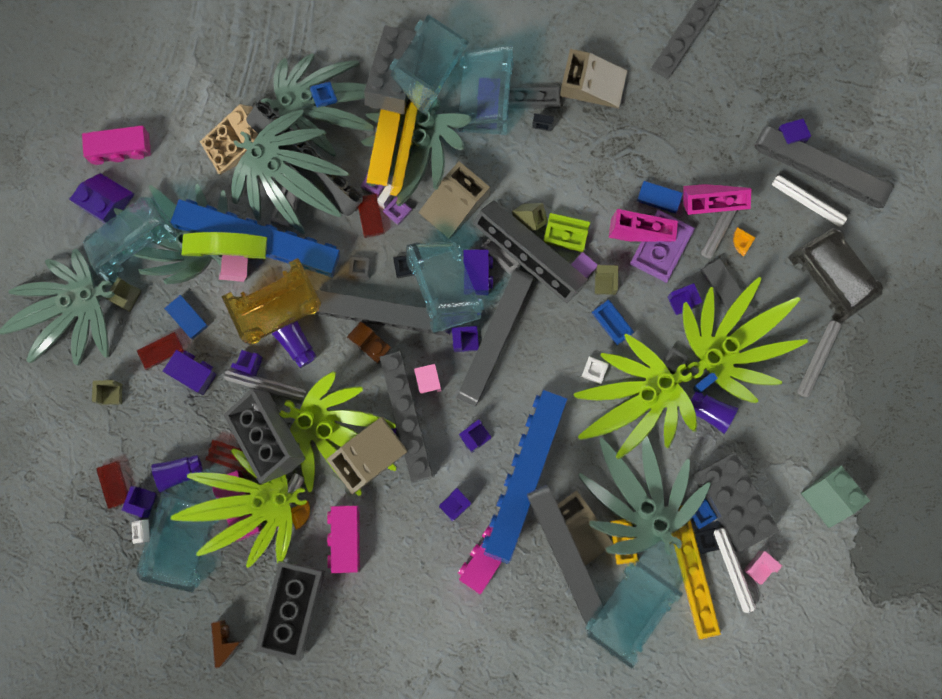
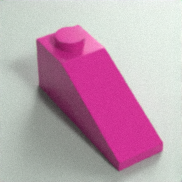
M709 184L684 186L683 205L688 215L751 209V188Z
M617 209L611 218L609 238L628 242L675 241L678 221Z

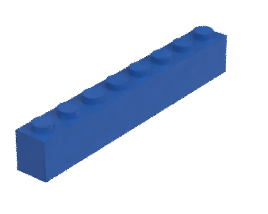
M186 199V201L178 200L170 222L174 228L191 233L225 232L267 237L266 257L333 278L340 257V251L332 244L325 243V245H322L310 237L303 239L297 237V234L291 231H285L284 233L278 231V228L269 224L262 226L250 218L243 220L231 212L224 214L218 212V209L209 205L202 207L190 199Z
M545 390L542 391L541 396L536 395L532 406L536 410L534 415L529 414L525 425L529 427L526 435L522 434L518 446L522 447L520 454L515 453L511 464L515 468L512 474L508 473L504 486L507 487L505 495L500 494L496 505L500 507L498 515L493 514L489 527L492 528L490 536L485 535L481 548L485 549L483 555L506 564L510 562L530 506L527 494L536 489L567 398Z

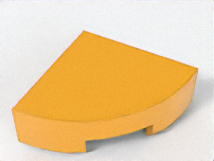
M737 227L733 235L736 250L742 256H745L756 237Z
M308 501L304 505H297L291 508L292 522L296 530L303 527L309 518L310 505Z

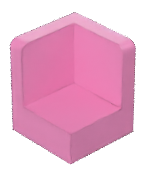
M223 255L219 279L244 282L247 277L248 258Z
M435 364L414 369L421 394L435 390L437 392L441 391Z
M759 551L743 571L758 584L762 585L772 572L777 573L782 565L766 551Z

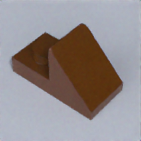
M359 322L347 336L351 342L377 364L381 362L380 356L387 355L392 349L371 328L362 322Z
M225 620L211 623L215 668L224 666L244 642V640L227 642L230 630Z

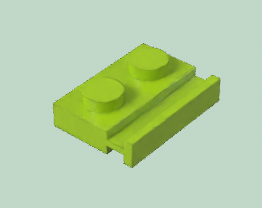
M550 213L543 242L548 245L583 252L590 222Z

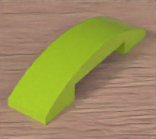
M225 232L183 234L181 255L244 256L245 258L266 259L267 237Z

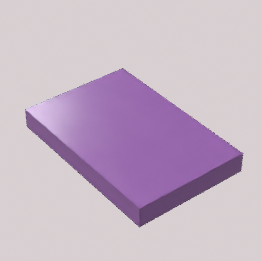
M657 210L656 217L678 221L676 240L641 242L630 265L667 283L695 228Z

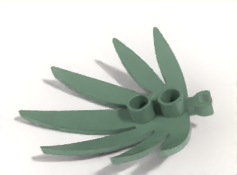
M310 54L299 61L292 69L289 77L287 59L284 58L280 61L274 73V91L277 99L265 98L261 100V102L270 105L274 111H279L280 117L291 112L303 110L305 111L304 115L327 123L358 130L374 131L373 125L349 112L324 106L317 108L310 91L311 86L318 85L360 65L359 61H345L326 66L310 74L299 84L297 82L305 74L315 55ZM331 83L337 98L336 103L364 98L366 84ZM304 115L291 126L294 130H298L296 125L301 130L319 129L306 119ZM325 135L311 139L321 149L334 157L336 156L334 148Z
M434 98V103L430 106L431 102L429 99H424L423 106L425 110L419 111L416 116L409 156L411 153L412 156L405 172L403 187L398 195L396 205L401 206L420 184L429 163L431 149L433 188L435 190L439 188L445 168V156L440 137L443 136L446 142L453 148L463 150L464 143L462 139L449 127L461 128L466 126L472 120L469 115L456 113L435 114L440 108L439 100ZM406 112L401 114L396 142L401 140ZM380 113L365 114L368 119L378 123ZM375 135L362 140L361 143L364 146L373 147ZM399 147L393 154L389 177L394 174ZM367 183L369 186H375V185H377V184Z
M303 110L291 112L277 118L258 134L254 142L251 141L248 133L240 132L244 136L245 141L241 144L235 140L234 144L239 148H245L247 151L235 168L231 187L232 201L234 204H238L247 178L249 203L256 220L261 221V197L258 176H260L263 186L275 207L301 234H305V230L288 199L272 179L273 177L288 191L313 207L337 217H341L342 214L315 185L296 170L286 165L284 161L319 173L339 176L350 175L344 169L323 159L300 152L279 149L280 146L302 143L326 134V131L321 129H302L278 135L296 123L305 114Z
M196 184V202L199 206L206 207L208 205L199 184ZM149 185V189L157 204L171 221L176 205L155 187ZM222 190L217 209L218 212L225 214L228 212L226 193ZM117 208L113 209L115 214L134 231L153 243L170 250L110 241L109 243L112 247L143 259L177 262L159 267L138 269L140 274L154 276L175 274L163 279L165 284H176L191 280L201 274L208 267L212 259L221 265V257L223 255H181L183 234L191 232L180 230L181 232L178 233L140 216Z
M76 248L72 251L71 262L77 275L60 262L50 259L45 260L50 271L67 281L68 285L52 282H35L17 286L8 292L11 295L18 296L57 295L26 307L9 319L0 329V334L4 335L35 326L62 314L51 322L37 337L27 356V362L33 363L46 352L77 316L78 320L75 324L71 340L73 363L77 366L81 363L88 340L90 324L97 348L104 357H109L107 328L99 302L101 297L111 298L115 295L112 291L105 292V288L111 286L112 283L110 281H103L98 287H94L90 267L83 254Z
M648 436L642 441V460L645 480L652 500L648 498L641 484L621 458L617 459L615 457L617 453L603 438H600L601 450L609 472L619 491L635 512L612 493L582 473H579V478L592 495L607 509L637 527L602 521H589V525L612 536L636 538L610 545L606 548L607 553L618 555L635 554L651 548L662 540L665 544L664 549L666 553L671 555L672 549L669 547L670 544H676L679 549L682 547L681 541L671 534L683 527L696 514L709 491L710 482L699 488L678 511L683 501L689 478L690 460L686 459L672 487L668 507H665L661 475Z

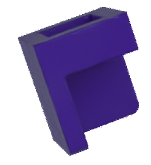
M804 118L782 124L778 128V131L783 133L787 144L798 141L806 144L811 137Z
M694 283L671 292L667 297L675 315L683 313V304L685 302L688 303L691 310L699 307L702 303Z
M477 326L452 328L454 352L478 350Z
M241 350L237 363H232L231 368L238 372L256 376L263 357L255 352L250 353Z
M480 419L459 433V437L471 453L491 439L490 434L482 425Z
M131 486L122 511L142 518H148L157 493L141 487Z
M456 488L439 507L454 522L472 504Z

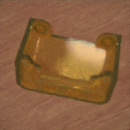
M299 258L289 262L290 271L288 273L286 270L283 271V278L248 296L245 292L240 293L241 296L239 297L233 296L232 292L221 296L243 342L256 344L269 334L307 315L318 312L321 301Z

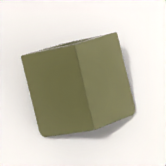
M524 203L512 211L513 216L529 230H538L548 222L543 203Z
M597 265L595 269V294L616 295L618 291V266Z
M117 277L109 290L114 292L115 295L105 299L130 312L141 294V290Z
M115 380L93 381L92 402L99 405H122V383Z

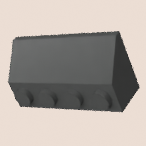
M252 388L224 414V417L259 483L264 484L292 472L306 458L283 417L279 415L280 412L269 392Z

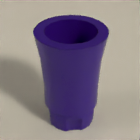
M297 318L284 323L272 333L300 368L310 364L317 358L312 350V346L301 330Z
M698 391L695 392L691 399L696 416L725 434L738 408L718 401L708 395L704 396Z
M198 455L151 465L153 478L160 493L180 483L192 480L187 478L189 473H204Z

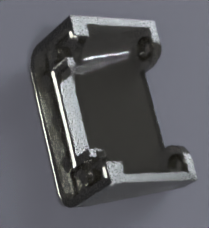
M831 228L798 248L788 257L793 266L796 264L803 265L801 270L803 272L807 270L830 300L832 304L829 307L830 309L834 307L836 312L831 316L834 321L842 323L882 295V284L874 279L846 242L844 234L839 229Z

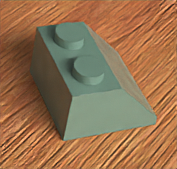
M842 466L833 467L800 493L828 528L850 517L870 501Z

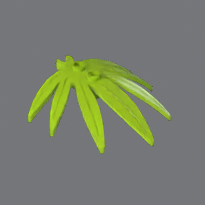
M761 277L752 282L735 300L722 319L714 337L711 336L714 323L713 287L709 288L702 307L700 320L701 336L690 306L687 302L683 304L684 331L690 347L700 360V362L689 364L687 370L692 367L697 368L698 373L693 376L694 379H697L703 374L704 369H707L709 374L714 373L717 376L716 383L724 390L751 403H758L759 400L746 387L730 377L757 385H780L782 381L756 371L736 368L733 365L768 360L795 350L808 342L807 339L785 341L739 353L740 350L751 345L773 329L800 301L799 297L761 313L727 337V334L736 325L749 306L761 282Z
M628 334L624 336L629 346L639 359L650 368L631 359L613 354L601 353V357L615 368L633 376L646 378V380L608 384L573 394L577 399L602 401L625 398L639 393V395L614 408L578 435L580 440L601 436L620 429L651 409L623 443L615 456L617 459L628 454L647 437L658 422L664 408H667L664 421V444L666 448L671 446L677 431L678 407L686 425L693 432L697 431L695 409L688 395L679 385L681 382L690 381L693 378L692 373L683 376L682 372L687 367L685 364H682L677 368L676 373L672 375L666 365L652 350Z
M334 371L322 377L311 388L303 401L301 409L296 408L293 402L286 401L284 405L290 408V412L281 410L279 414L283 418L291 417L295 419L290 431L297 444L300 443V449L306 458L301 463V469L308 492H312L315 479V459L310 441H314L326 460L337 451L326 439L342 447L359 434L335 421L368 427L380 418L373 414L354 410H327L328 407L343 403L363 391V387H348L337 390L320 399L333 384L336 376ZM384 419L391 429L396 428L394 423ZM393 463L387 469L396 471L397 467ZM360 489L359 491H357V492H355V493H356L358 496H361L362 490Z
M232 449L231 452L238 462L251 475L257 478L244 453L237 449ZM187 474V478L208 486L250 493V495L224 497L203 502L171 516V520L215 521L252 514L251 517L235 523L212 538L196 553L197 556L208 554L235 542L256 528L264 520H267V524L261 530L251 548L246 567L249 568L263 554L272 540L277 526L279 527L275 546L277 564L279 561L284 560L292 533L290 503L298 506L307 503L306 500L300 501L297 499V494L305 492V489L299 488L293 493L288 494L286 474L262 485L226 474Z

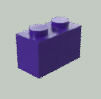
M463 250L464 295H489V289H493V276H489V269H493V256H489V250Z
M176 350L163 369V372L197 393L204 395L217 375L211 371L213 367L204 361L200 364L194 361L196 356L186 350L183 353Z

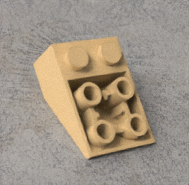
M242 104L238 105L200 141L218 174H223L237 166L239 160L247 151L245 148H239L234 144L235 140L241 144L245 141L244 136L240 134L241 131L248 133L252 142L258 136V133L246 121L253 107Z

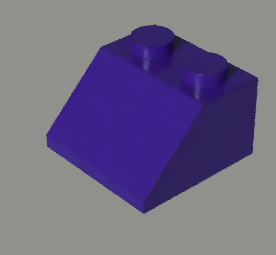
M99 173L81 182L69 200L82 210L112 227L118 219L113 209L124 210L135 194Z

